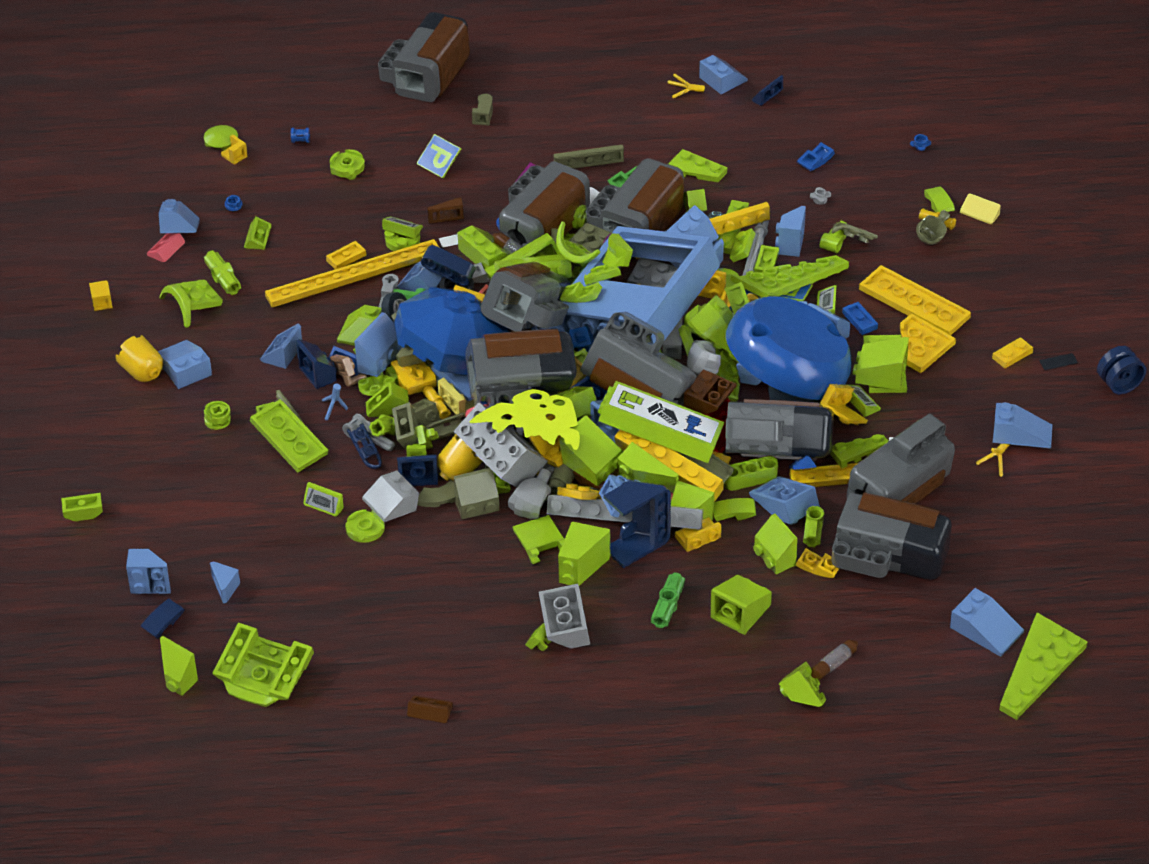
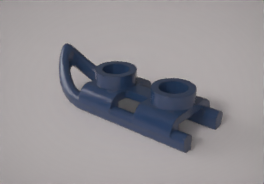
M361 423L360 427L352 432L348 429L347 433L364 464L371 469L380 468L382 466L380 454L364 424ZM358 441H361L363 445L362 448L359 447L357 443ZM375 455L378 465L370 464L366 458Z

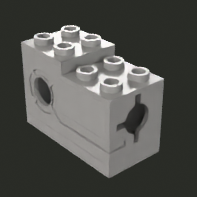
M479 402L453 432L498 477L507 483L518 487L525 479L534 478L548 461L510 425L498 433L492 428L493 422L470 423L469 421L488 409V407Z

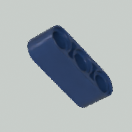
M434 245L428 246L421 259V264L426 269L462 286L469 284L476 270L472 263Z

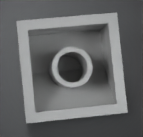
M394 471L380 476L363 495L362 500L383 522L416 511L419 492L398 471Z

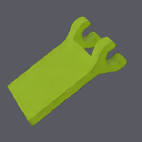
M549 515L512 526L532 564L540 562L537 555L541 551L558 546L560 551L565 540Z

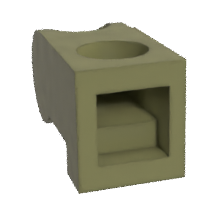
M481 94L478 96V108H473L472 124L490 125L493 112V98L491 95Z

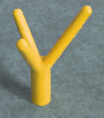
M673 74V77L682 83L668 81V84L686 88L674 94L672 98H676L688 91L704 92L705 89L704 85L690 84L677 74Z
M1000 444L997 448H992V453L976 461V464L979 465L996 455L998 456L999 476L1002 477V453L1009 447V444Z

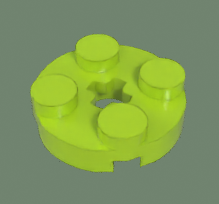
M348 149L345 150V153L341 154L336 152L330 158L331 174L349 180L355 179L365 168L363 155L356 150Z
M387 230L384 232L386 246L392 251L420 243V232L415 239Z

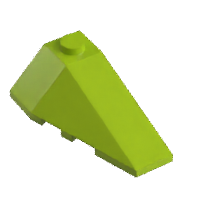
M715 295L688 324L704 340L710 339L716 343V348L719 350L723 348L732 359L738 362L726 341V329L734 315L725 302Z

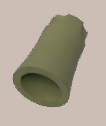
M564 464L559 468L555 466L548 481L551 494L557 495L558 487H566L567 483L573 482L575 476L571 468Z

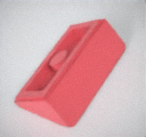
M166 233L147 252V256L161 262H166L185 243V240L181 233Z

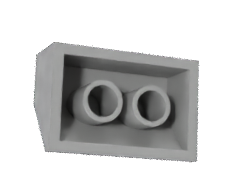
M574 584L540 591L539 597L547 640L570 649L590 645L579 585Z

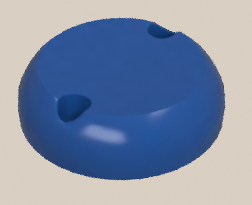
M778 296L758 298L738 309L726 329L728 347L738 362L762 382L784 393L800 398L820 400L830 384L845 385L848 381L852 361L846 338L841 336L836 325L828 317L802 302Z

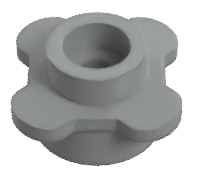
M820 187L810 194V198L816 204H825L827 198L831 197V192Z

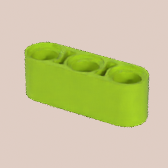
M766 456L731 464L729 466L734 468V472L723 485L727 490L733 491L765 484L778 477V460L772 456Z

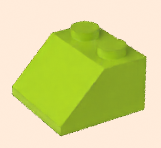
M773 514L755 535L753 548L756 555L765 561L766 566L769 569L771 568L775 574H779L796 565L797 537L776 514Z

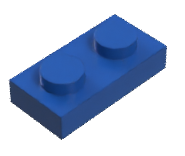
M859 302L843 307V315L861 335L878 329V323Z

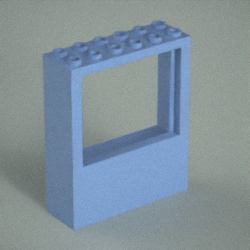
M617 226L612 233L619 234L633 249L631 257L682 264L664 288L610 281L611 278L599 281L603 288L596 300L581 303L561 301L569 306L561 326L570 335L569 330L587 325L595 339L598 332L606 327L612 314L628 312L660 330L664 334L665 341L720 266L711 238ZM608 239L599 249L600 254L587 264L573 284L581 282L584 287L588 286L585 285L584 276L591 273L590 270L592 268L604 265L602 261L608 249ZM620 316L618 320L623 325L624 319ZM636 325L634 329L639 334L640 328ZM652 334L650 339L652 343H655L656 336Z

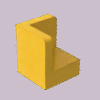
M231 135V147L222 151L221 156L235 165L248 157L245 142L235 135Z
M108 281L89 283L94 311L112 308Z

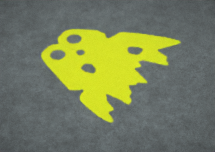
M536 389L527 390L515 395L512 399L514 404L498 403L479 413L469 421L470 423L493 422L492 428L498 433L502 432L509 425L514 424L516 428L523 427L526 438L540 435L543 440L548 441L552 445L555 444V440L560 435L564 438L565 444H571L574 450L578 449L580 443L579 432L570 428L578 425L572 401L560 395L549 396L547 392ZM537 393L542 395V398L536 400L532 399L530 395ZM556 399L563 400L565 404L559 406L555 405L553 401ZM544 404V405H546L547 407H546V408H542V407H540V405ZM510 414L513 418L505 420L501 416ZM546 415H555V419L550 421L546 418Z

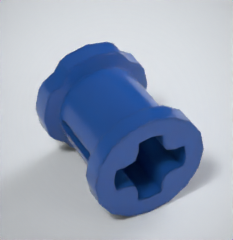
M292 127L291 143H295V141H306V143H309V128L295 129Z

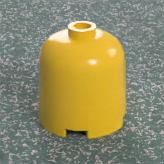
M143 335L138 338L132 336L120 346L122 350L119 355L116 354V362L139 382H148L159 376L163 368V358Z
M457 434L454 435L437 457V466L441 470L439 475L446 481L449 479L454 481V476L473 472L483 462Z

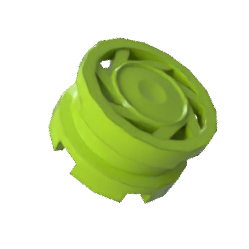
M585 205L577 208L573 216V228L579 229L586 223L587 207Z
M223 401L208 403L204 410L205 425L214 430L227 427L231 421L230 406Z

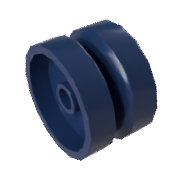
M1124 345L1117 346L1104 354L1097 365V373L1112 392L1119 395L1126 394L1139 386L1146 375V366L1130 347Z

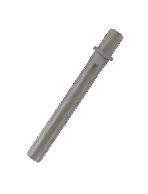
M768 220L757 223V226L754 227L756 234L743 275H746L748 271L754 272L761 245H763L764 238L768 234Z

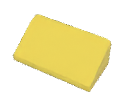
M968 194L960 213L992 225L1000 215L1001 206L976 195Z

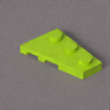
M684 149L668 163L681 169L684 177L692 175L700 180L719 182L727 174V167Z
M876 434L871 438H858L847 443L839 442L833 445L830 455L841 468L847 467V463L850 461L855 463L862 461L861 457L871 455L886 444L888 439L884 435Z

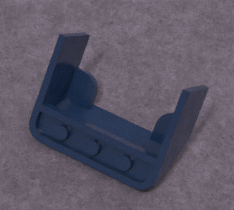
M631 480L624 482L621 486L603 495V498L622 516L632 512V521L622 525L620 538L610 543L611 557L623 568L667 543L670 538L671 492L664 485Z

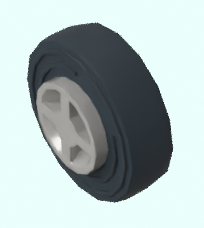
M400 292L386 294L381 304V311L386 313L393 321L391 315L398 311L399 304L406 301V297Z

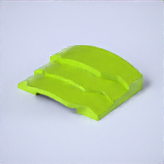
M238 623L212 674L224 682L229 695L252 704L267 707L278 700L289 699L303 671L306 670L314 650L313 647L296 641L289 647L259 637L257 628Z

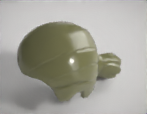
M942 210L938 217L928 215L918 223L916 233L921 242L934 245L943 239L947 232L944 221L950 217L946 210Z

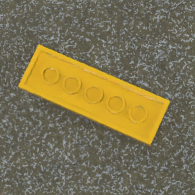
M882 265L859 284V290L908 316L912 313L950 336L971 318L970 311Z

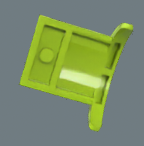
M562 221L556 236V245L559 252L570 262L586 267L590 261L600 254V250L597 249L591 253L584 246L565 240V222Z
M206 280L167 285L160 294V299H164L168 293L175 297L181 308L184 327L186 328L190 327L191 310L221 306L223 301Z

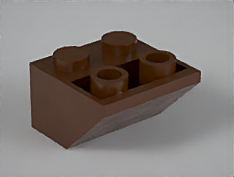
M703 369L694 383L684 392V407L704 415L717 411L737 387V384Z

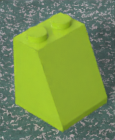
M909 337L863 344L862 350L857 353L856 362L858 364H854L853 375H856L855 383L900 390L907 366Z
M585 415L577 422V426L571 428L577 430L580 435V443L577 450H574L571 444H565L564 438L561 437L559 439L564 465L598 486L602 481H606L609 474L618 469L617 458L622 454V449Z
M571 522L558 555L559 583L566 585L578 584L580 586L610 559V529Z
M736 575L711 590V618L745 635L771 606L772 591L747 578Z

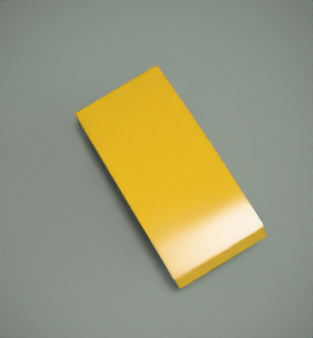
M805 548L795 565L807 572L827 578H834L840 569L832 564V557L825 553L821 557Z

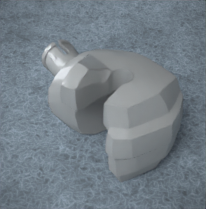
M696 340L692 343L688 353L687 367L693 370L696 376L703 369L717 375L721 365V355L716 354V348L711 342Z
M541 469L537 478H527L520 483L508 501V507L514 511V514L530 520L539 518L540 509L543 503L548 500V495L551 494V488L547 484L551 477L550 471Z

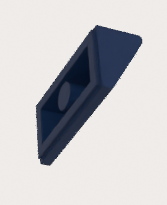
M779 76L759 91L752 101L762 106L782 91L783 76Z

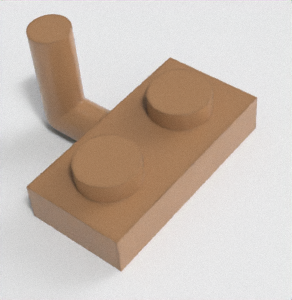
M336 354L330 357L331 362H334L337 367L336 375L343 377L346 386L350 387L357 384L360 379L367 378L366 374L363 373L352 378L350 377L355 374V365L348 356Z

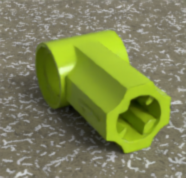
M831 229L829 233L822 235L819 246L822 249L837 254L842 247L843 240L847 236L844 235L842 229L835 233H832Z
M381 414L374 422H370L369 429L372 435L377 437L386 434L396 436L393 417Z
M811 506L806 512L803 543L808 547L820 545L824 510L819 506Z

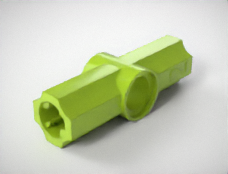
M214 250L209 251L204 257V262L211 270L214 281L220 283L227 294H237L239 289H241V284L235 277L232 266L229 262L225 263L218 252H214Z

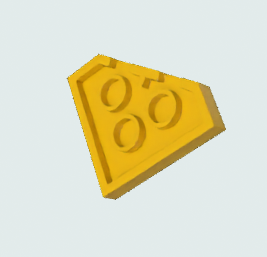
M912 313L900 323L901 338L909 337L907 366L919 373H922L956 344V338Z

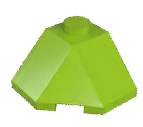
M807 662L801 664L779 683L780 691L791 701L817 707L822 706L826 701L824 693H819L820 682L817 678L811 676L812 670Z

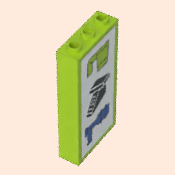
M615 381L613 387L609 386L597 412L601 414L599 422L709 463L724 422L618 381Z

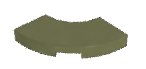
M450 480L446 485L439 488L424 487L419 494L417 505L440 507V504L455 502L454 481Z

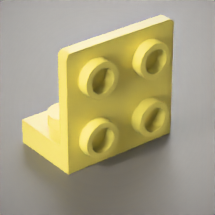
M445 378L438 380V394L442 396L444 403L456 415L464 413L465 416L468 409L475 407L474 399L467 401L464 395L460 394L452 383H449Z

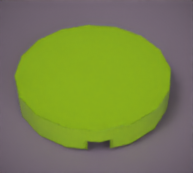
M367 509L359 510L347 518L346 533L354 541L361 543L371 542L382 536L385 530V523L373 510L372 512L367 511Z

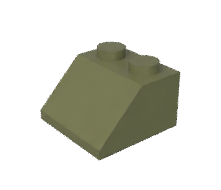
M490 468L454 476L455 504L462 519L499 511V495L494 474Z

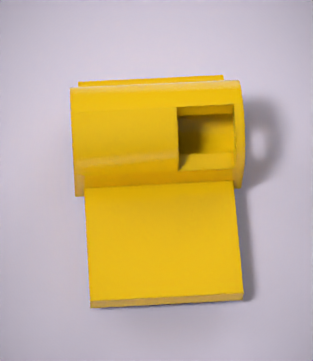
M397 360L390 362L397 373L399 386L408 391V396L422 392L428 385H432L434 388L437 386L436 375L425 362L405 367L399 366Z

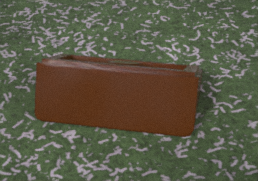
M414 695L408 702L407 716L446 723L449 719L453 703Z

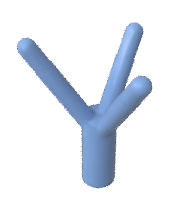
M334 384L332 395L322 399L323 402L332 399L325 417L326 421L330 417L335 401H338L345 410L348 409L347 405L339 397L340 384Z

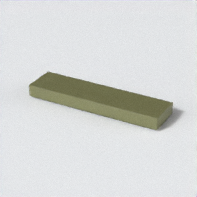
M623 145L557 153L554 154V161L573 169L624 162Z

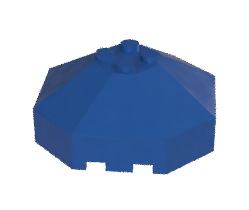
M431 287L400 303L394 321L397 341L401 347L405 348L408 345L414 349L413 355L424 362L429 359L434 363L433 368L439 372L468 375L465 353L470 339L482 338L483 334L511 332V329L485 317L481 312L483 301L475 295L466 291Z

